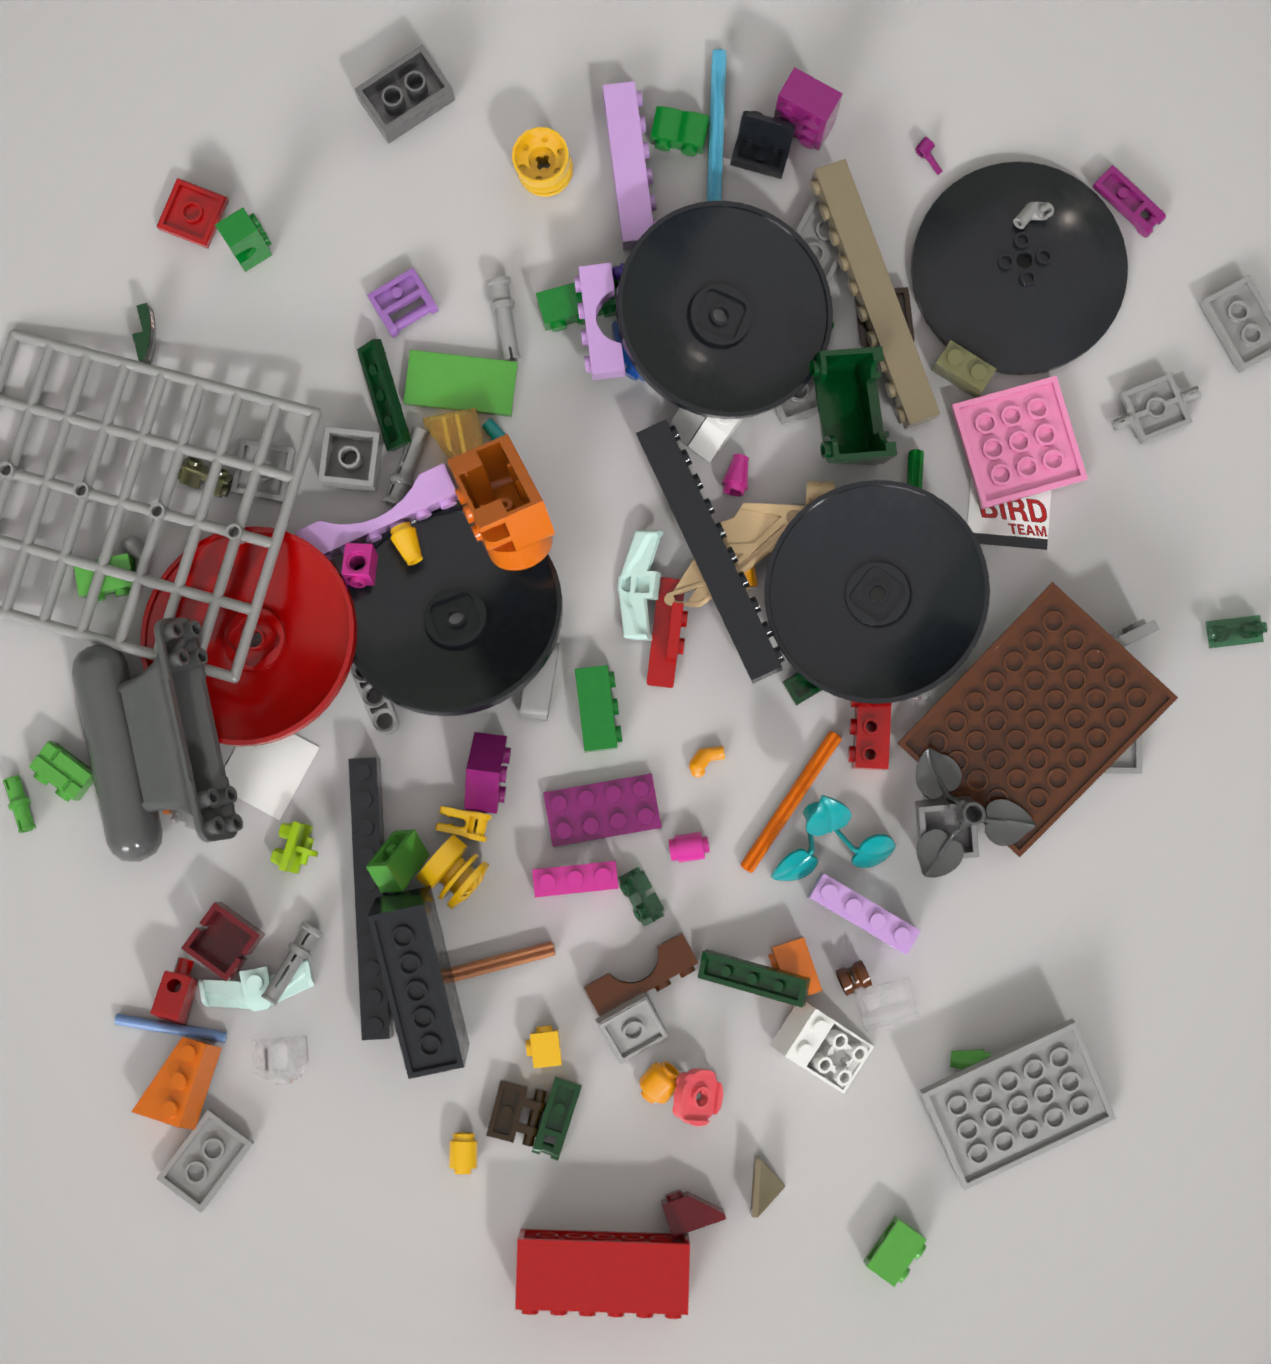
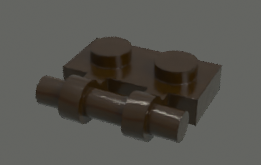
M500 1080L486 1136L513 1143L516 1132L524 1134L522 1144L533 1147L535 1136H537L539 1130L538 1124L541 1112H544L547 1103L544 1101L547 1091L536 1089L534 1098L530 1099L525 1097L528 1086ZM523 1107L531 1109L527 1124L519 1122Z

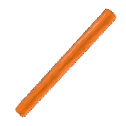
M833 731L828 732L741 862L740 866L749 873L754 872L841 742L842 738Z

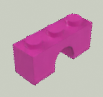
M616 861L532 869L535 897L619 889Z

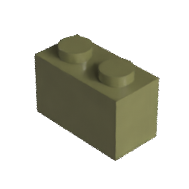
M950 340L931 371L974 398H977L983 392L997 369Z

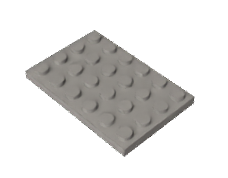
M1073 1019L1065 1021L920 1089L933 1123L964 1190L1116 1119L1078 1026Z

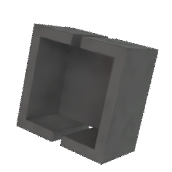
M971 796L956 797L960 800H965L967 804L975 802ZM945 798L946 804H943L940 799L915 801L918 840L925 832L933 829L942 830L948 836L960 824L957 819L960 805ZM977 825L965 827L952 840L958 841L963 846L964 854L962 859L979 857Z

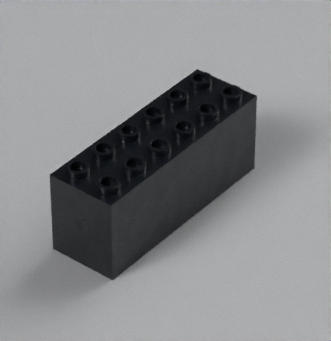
M431 886L376 897L367 918L408 1079L465 1067L470 1042Z

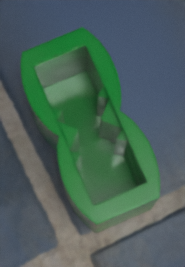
M657 106L650 135V144L655 145L654 147L661 151L678 149L687 156L703 154L709 127V116L697 112Z

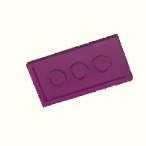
M652 773L543 792L552 847L662 828Z

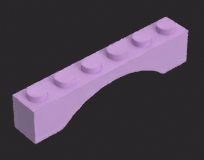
M442 463L419 474L406 496L391 510L377 518L348 525L332 524L319 520L295 531V534L320 550L332 562V557L341 553L344 555L345 543H374L382 539V534L401 523L410 522L415 519L421 521L432 515L431 512L436 509H448L456 505L458 498L454 490L458 486L450 468L445 463Z

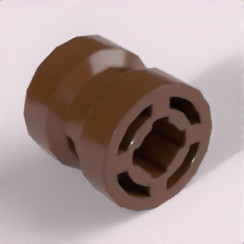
M862 960L854 962L850 968L846 969L843 967L836 970V975L846 996L853 994L860 987L865 989L872 986L870 976Z

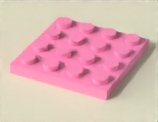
M1057 376L951 405L981 510L1088 479Z

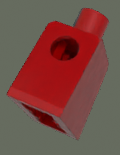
M178 957L174 972L164 971L150 1012L151 1015L159 1019L187 1025L198 984L196 979L190 977L195 961ZM181 983L180 990L175 992V987Z

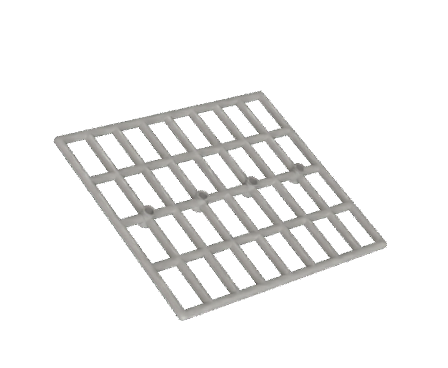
M12 329L9 332L0 360V406L23 411V415L8 462L0 464V476L2 477L0 483V521L12 483L23 481L38 485L40 488L23 541L0 535V546L19 551L2 606H0V617L155 660L158 653L156 642L152 649L126 641L143 586L171 593L163 619L175 618L182 596L209 604L202 625V634L198 638L200 648H203L205 651H207L220 607L248 614L231 671L204 664L207 676L237 683L243 671L320 422L321 409ZM18 341L44 348L27 401L1 395ZM55 351L82 357L64 411L38 404ZM92 361L119 367L102 421L75 414ZM130 370L156 377L140 431L113 424ZM167 380L194 387L177 441L150 434ZM205 390L232 397L216 451L188 444ZM243 400L270 406L254 461L226 454ZM281 410L309 417L293 471L265 465ZM34 415L61 422L44 476L18 468ZM72 425L98 431L83 481L76 484L55 479ZM109 435L136 441L119 496L92 488ZM147 445L174 452L158 503H153L152 505L130 499ZM185 455L212 462L195 517L172 511L168 508ZM223 465L250 472L235 523L228 526L206 520ZM261 475L289 482L272 537L245 530ZM51 489L77 497L60 551L34 544ZM93 501L115 506L98 561L71 554L87 503ZM126 510L145 514L153 518L136 572L109 565ZM169 521L191 527L174 582L147 575L162 525ZM202 530L229 538L213 593L185 586ZM245 542L268 548L251 604L224 596L239 545ZM30 554L57 561L39 616L13 609ZM68 565L94 572L77 627L50 620ZM105 575L132 582L115 638L88 631Z

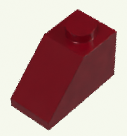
M675 1190L665 1195L666 1199L661 1200L673 1238L726 1220L722 1208L689 1191L682 1193L681 1190Z

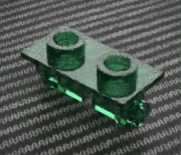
M1260 615L1205 622L1209 649L1264 642L1263 633L1267 632L1266 622H1261Z
M638 866L618 877L622 893L629 898L633 905V913L636 919L642 922L643 926L665 916L663 913L664 907L656 893L654 892L649 896L645 894V891L652 888V885L644 870L641 871Z

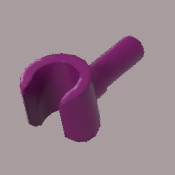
M925 137L916 146V154L926 159L936 174L939 175L943 170L930 153L934 149L935 144Z

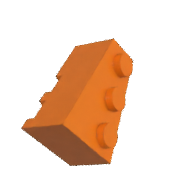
M182 1037L131 1112L178 1128L195 1130L222 1047Z

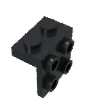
M743 111L730 165L782 179L796 127L795 124L784 118L776 119L765 116L758 111Z

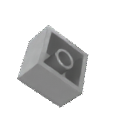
M325 426L318 477L323 487L377 492L383 448V437L380 432Z

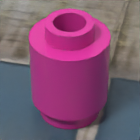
M701 832L675 835L674 839H668L672 861L678 860L679 863L701 860L705 859V853H710L708 837H702Z

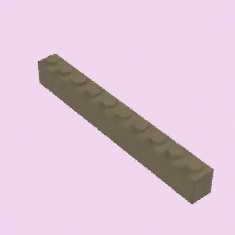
M843 159L817 168L811 177L810 187L814 196L818 195L821 203L819 211L824 221L827 220L830 230L828 234L831 244L838 248L840 254L838 256L839 266L848 275V290L852 297H856L858 302V317L861 322L865 321L868 332H866L867 341L870 347L883 348L884 361L878 362L877 368L879 372H884L887 380L885 389L889 398L894 399L897 407L894 409L896 419L899 424L903 423L904 429L934 420L940 415L939 408L847 161Z

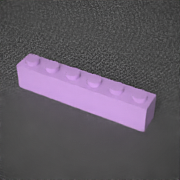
M635 81L603 85V99L623 250L633 249L640 237L658 221H653L652 211H656L655 194L650 195L648 185H653L651 168L646 169L645 159H650L648 142H643L642 133H646L645 117H639L638 107H643L641 90L636 91Z

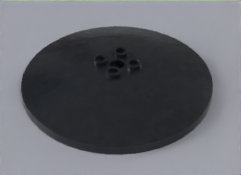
M1005 162L989 165L963 176L948 187L932 204L921 223L914 242L911 258V277L915 299L920 312L932 332L945 346L952 340L997 369L995 372L1030 375L1048 372L1076 360L1101 339L1115 320L1122 305L1128 278V261L1120 228L1106 204L1092 189L1072 175L1047 165L1032 162ZM1029 202H1049L1053 205L1054 213L1046 220H1031L1023 229L1017 228L1013 223L1014 218ZM1022 255L1028 257L1030 266L1028 268L1020 267L1016 262V258Z
M699 202L684 206L659 219L640 237L631 250L620 274L616 293V318L619 334L624 349L637 372L650 387L672 404L705 417L741 419L760 415L779 407L790 400L812 378L809 371L810 361L813 360L815 354L819 351H826L830 342L833 321L832 298L825 273L814 252L804 239L781 219L767 211L739 202ZM720 309L724 311L727 316L726 321L718 322L714 318V310Z
M888 480L860 481L838 487L819 496L804 507L786 526L773 549L768 564L764 592L765 608L770 629L781 652L795 670L810 683L827 693L849 701L868 704L895 703L920 696L934 689L952 676L968 659L982 634L987 619L990 600L989 573L983 551L975 534L966 521L945 501L928 491L906 483ZM874 587H882L886 591L885 598L880 602H875L870 597V592Z
M463 507L436 509L431 512L432 515L424 520L417 521L415 519L410 521L411 526L416 528L423 560L417 564H407L391 541L390 537L392 535L390 530L382 534V539L373 543L378 554L375 585H366L364 588H355L347 585L356 611L357 643L353 662L358 671L372 688L389 701L402 708L427 715L459 716L491 708L514 696L531 682L546 664L556 645L562 625V589L550 556L547 554L538 564L524 570L510 571L496 566L490 559L482 540L477 542L471 529L474 523H468L462 510ZM365 564L356 566L354 570L362 569ZM454 613H461L463 615L462 621L457 624L450 623L449 618Z

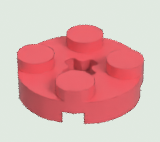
M694 1068L687 1073H680L676 1080L677 1086L674 1092L673 1114L690 1125H707L710 1122L708 1119L712 1114L717 1115L723 1101V1087L720 1082H717L715 1077L717 1075L703 1068ZM700 1093L701 1098L696 1101V1096Z

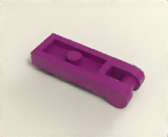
M1114 165L1092 186L1135 226L1137 232L1145 238L1153 232V227L1156 224H1161L1166 219L1165 213ZM1143 211L1149 215L1146 220L1140 215Z

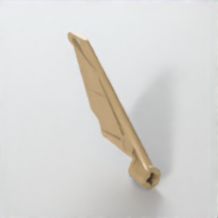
M807 480L805 506L743 503L734 518L720 522L727 536L722 540L726 548L732 547L738 559V562L734 563L737 572L743 571L746 573L772 553L779 537L791 520L809 503L833 490L835 482ZM695 559L691 562L675 590L666 594L664 598L666 605L672 606L673 602L684 603L683 607H702L712 599ZM695 590L687 602L676 601L674 596Z

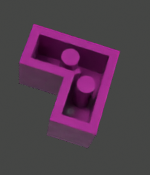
M474 732L466 767L464 810L497 814L499 803L505 802L506 787L502 786V783H506L508 766H504V764H509L511 758V748L507 747V736Z

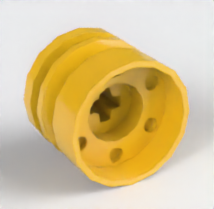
M535 127L525 131L518 137L513 146L512 161L521 184L528 192L540 197H550L562 192L569 185L573 177V163L562 136L550 128ZM541 164L544 166H547L549 164L550 166L548 169L545 167L540 169Z
M454 834L436 851L416 877L425 887L431 886L432 889L441 883L444 887L438 896L440 900H443L450 892L454 894L447 903L450 909L466 900L483 881L484 875L490 866L486 861H483L475 869L473 865L479 858L477 853L464 860L462 857L468 846Z

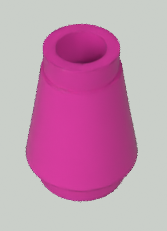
M742 454L733 455L721 483L724 493L740 497L748 490L749 458Z

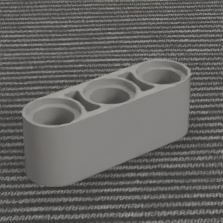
M556 642L546 664L536 677L524 687L520 717L547 721L560 643Z
M353 662L351 674L373 727L382 734H393L397 731L400 724L393 702L382 696L380 702L371 703L369 701V694L375 689L364 678H360L358 669ZM386 714L391 715L393 719L391 727L382 729L379 725L380 718Z

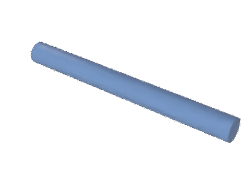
M118 1013L114 1022L115 1025L225 1043L227 1039V1032Z

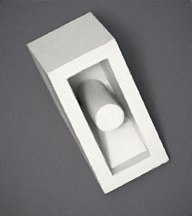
M707 417L688 448L710 464L740 425L743 418L718 419Z

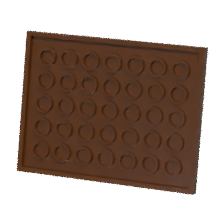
M1051 582L903 736L898 745L917 762L928 748L952 758L960 767L962 774L961 783L958 788L950 791L954 797L971 796L976 803L983 806L984 810H986L988 803L998 799L1009 800L1023 808L1034 820L1036 826L1018 842L1008 846L1018 857H1021L1178 697L1054 582Z

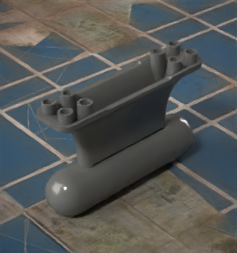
M164 618L155 623L154 635L158 650L157 656L146 670L133 678L130 677L128 663L122 652L108 646H89L79 652L73 661L71 674L106 843L112 854L123 861L140 862L158 851L163 837L159 815L160 810H180L191 814L197 835L204 842L231 839L243 828L241 816L235 813L234 802L237 800V792L234 787L230 786L226 776L205 679L204 664L207 663L208 656L206 651L200 648L198 639L202 634V628L199 622L190 621L187 618Z

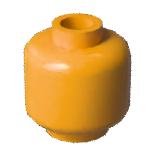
M667 1061L651 1064L639 1079L643 1098L652 1104L654 1102L660 1104L668 1102L674 1095L677 1086L676 1080L680 1074L679 1071Z

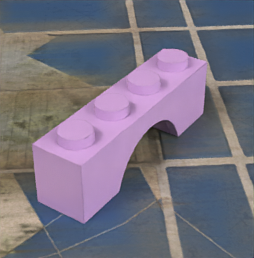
M611 263L579 266V276H574L576 293H582L583 302L577 303L579 320L585 319L586 329L581 330L583 346H588L589 356H584L586 373L592 372L593 381L625 377L622 343L607 338L597 325V315L601 307L615 297Z
M820 873L807 896L809 899L855 924L905 955L908 954L921 932L919 929L824 873Z

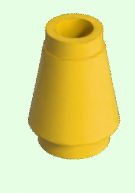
M410 522L401 523L390 530L392 535L390 539L407 564L414 565L422 561L423 557L416 528L412 527Z

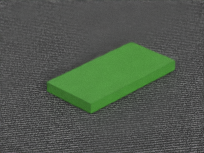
M410 350L403 403L410 406L512 417L518 362Z

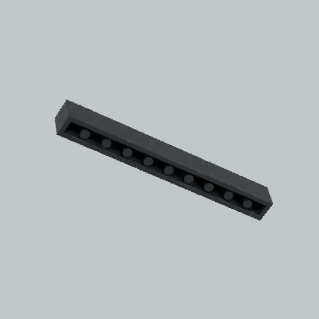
M665 419L637 432L636 435L752 684L782 671L781 663L785 659L779 646L773 648L769 640L773 634L767 621L761 623L757 613L762 610L756 597L750 598L745 589L750 587L744 572L738 573L734 563L738 562V559L732 547L726 548L722 540L727 536L721 523L715 524L711 514L715 513V510L709 498L703 499L699 491L704 487L698 474L692 475L688 468L692 461L686 449L681 451L677 444V441L681 440L675 425L669 427Z
M377 757L348 759L361 1037L362 1040L390 1039L394 1036L393 1016L367 918L375 898L387 895V892H380L366 868L367 864L384 844L381 761Z

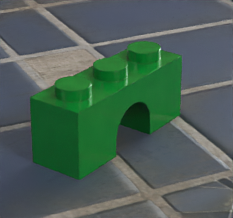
M244 207L215 224L245 272L272 256L268 246L272 245L255 214L248 215Z

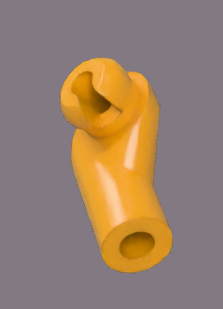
M716 746L699 749L689 762L692 776L702 777L710 761L725 759L724 747Z

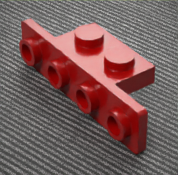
M661 577L659 598L656 600L652 631L653 641H651L646 684L648 686L673 688L677 656L678 654L683 655L685 638H680L681 627L687 626L688 611H683L684 603L673 602L672 606L666 605L664 598L667 593L675 590L681 579ZM684 593L674 596L675 600L684 602Z

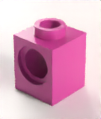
M345 543L341 574L347 585L355 588L375 585L378 554L373 544ZM365 564L362 569L354 570L356 566Z

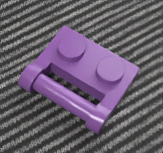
M414 268L409 269L367 294L368 299L392 338L399 335L400 330L429 313L434 314L439 311ZM420 297L423 299L424 304L392 322L389 317L390 315Z

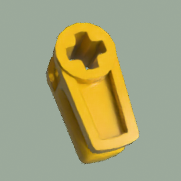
M440 806V814L446 815L448 818L456 817L465 820L464 827L454 826L453 823L444 824L439 822L436 824L435 830L486 842L485 832L488 820L491 821L492 815Z

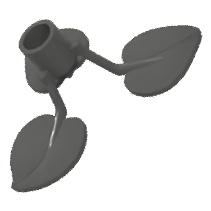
M931 748L926 749L918 761L916 768L917 786L920 792L929 799H937L944 794L947 799L960 805L957 812V819L960 824L948 836L942 830L933 829L925 832L919 838L916 854L922 875L928 878L941 877L959 866L963 858L964 848L958 841L952 839L965 827H972L985 822L987 838L998 846L1012 845L1035 828L1036 824L1031 816L1023 808L1009 800H994L988 803L986 810H984L983 806L979 803L971 802L967 804L965 800H960L949 794L950 791L957 789L961 783L962 774L960 767L949 756L936 752Z

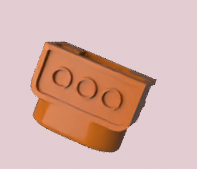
M509 435L501 436L447 460L458 485V488L454 490L461 505L466 504L462 509L469 524L474 523L471 526L477 542L482 540L492 562L502 569L518 571L530 568L542 561L552 547V536L555 535V531L543 499Z

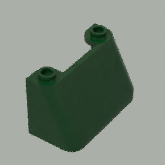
M882 347L819 351L809 363L810 375L814 377L822 435L820 452L822 458H825L828 463L884 464L897 456L896 441L888 442L886 440L890 435L889 431H884L878 394L877 380L881 378V372L876 371L877 363L884 361Z

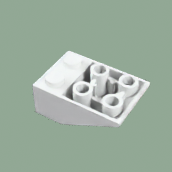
M808 1002L802 1008L794 1006L770 1044L785 1057L842 1093L846 1092L874 1046Z

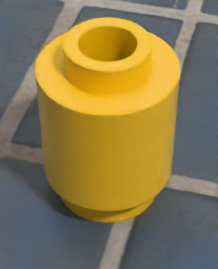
M453 1133L449 1144V1168L455 1169V1174H471V1169L477 1168L478 1140H475V1133Z

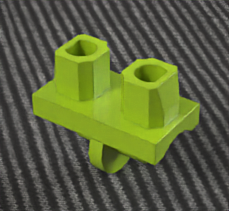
M295 821L293 823H281L278 834L279 837L287 839L285 849L275 847L270 858L271 862L279 866V870L299 874L301 865H307L309 855L318 856L319 851L312 849L314 839L310 838L313 826Z

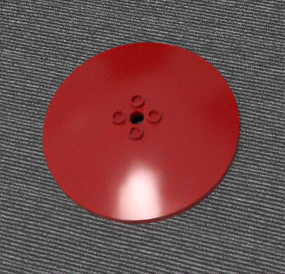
M245 527V530L268 537H272L274 528ZM285 532L254 634L260 633L262 640L256 647H251L250 645L240 680L237 683H231L207 675L205 678L219 744L239 747L259 746L285 739L299 732L316 720L330 706L343 687L352 666L357 643V620L353 599L348 586L335 565L320 550L306 540L289 532ZM213 534L199 541L185 586L213 593L229 542L228 537ZM248 542L239 545L224 593L225 597L252 603L268 548ZM183 553L167 568L160 579L170 582L175 581ZM153 589L142 620L140 645L154 648L156 642L154 626L158 620L163 619L171 593ZM182 596L175 618H187L190 621H197L202 628L209 604ZM220 607L206 651L208 656L206 664L231 671L248 614ZM141 657L143 669L146 670L154 660Z

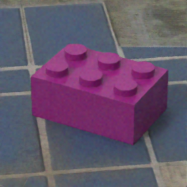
M794 67L778 95L774 118H784L795 124L793 137L798 139L799 143L808 149L815 148L819 151L835 123L843 93Z

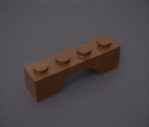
M682 932L657 946L658 960L656 966L646 978L636 982H625L607 973L585 985L584 989L598 1015L601 1016L654 987L656 991L662 990L671 984L669 979L678 974L683 978L696 970L694 965L698 964V961Z

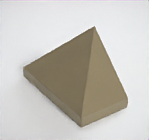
M754 1156L750 1211L752 1217L756 1218L761 1215L786 1187L760 1156Z

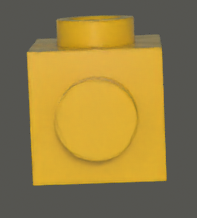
M552 1025L535 1027L536 1032H531L530 1039L525 1040L527 1056H532L533 1068L562 1065L559 1029H552Z

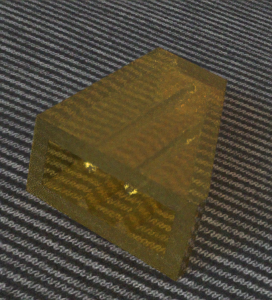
M477 408L422 418L426 430L448 460L484 444Z

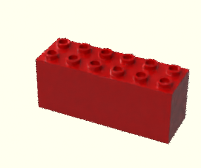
M520 1229L517 1239L515 1310H521V1313L525 1315H536L539 1311H550L551 1315L564 1316L567 1315V1311L579 1312L580 1316L586 1317L595 1316L596 1312H605L609 1317H624L625 1313H636V1317L652 1318L653 1314H665V1318L680 1319L682 1315H688L689 1234H682L673 1238L671 1233Z

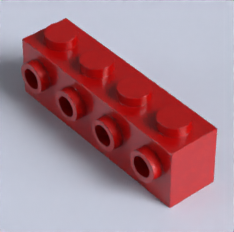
M851 701V707H855V718H850L849 734L854 735L853 746L848 748V762H852V769L884 771L889 769L892 703L868 704Z

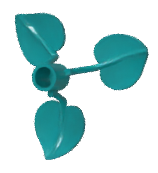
M821 795L819 802L811 803L803 810V815L807 821L805 827L808 834L809 849L807 851L802 848L797 849L785 856L772 872L771 878L779 881H795L805 878L814 871L818 864V859L813 855L815 851L813 835L822 836L831 833L833 830L850 850L855 853L851 858V862L859 868H870L882 863L892 854L896 844L892 837L885 834H876L866 838L859 847L854 846L839 830L849 823L852 816L851 811L842 802Z

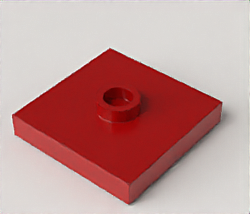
M177 178L156 227L158 230L208 249L217 229L215 224L220 222L229 200L223 195Z

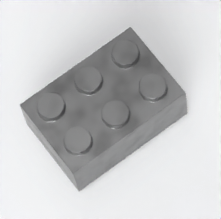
M423 45L355 88L359 102L388 144L455 101L453 88Z

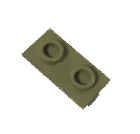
M193 457L183 459L177 479L182 484L199 489L201 481L206 482L210 467L203 465V461ZM224 468L221 469L214 496L222 498V496L228 497L231 487H228L227 484L233 481V476L228 474L229 471Z

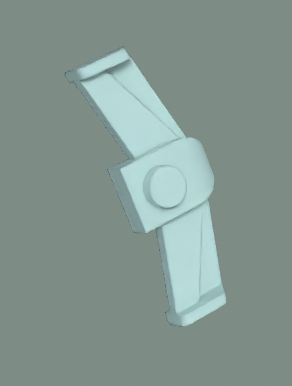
M635 530L621 575L618 577L617 591L620 598L624 638L653 641L650 633L647 600H658L661 573L650 571L660 538L664 534L660 530Z
M310 958L301 963L278 1002L314 986ZM269 966L240 971L241 981L199 979L201 1001L206 1007L241 1008L253 1011L269 1009L273 1003L264 999L261 995L265 992L275 974L270 976Z

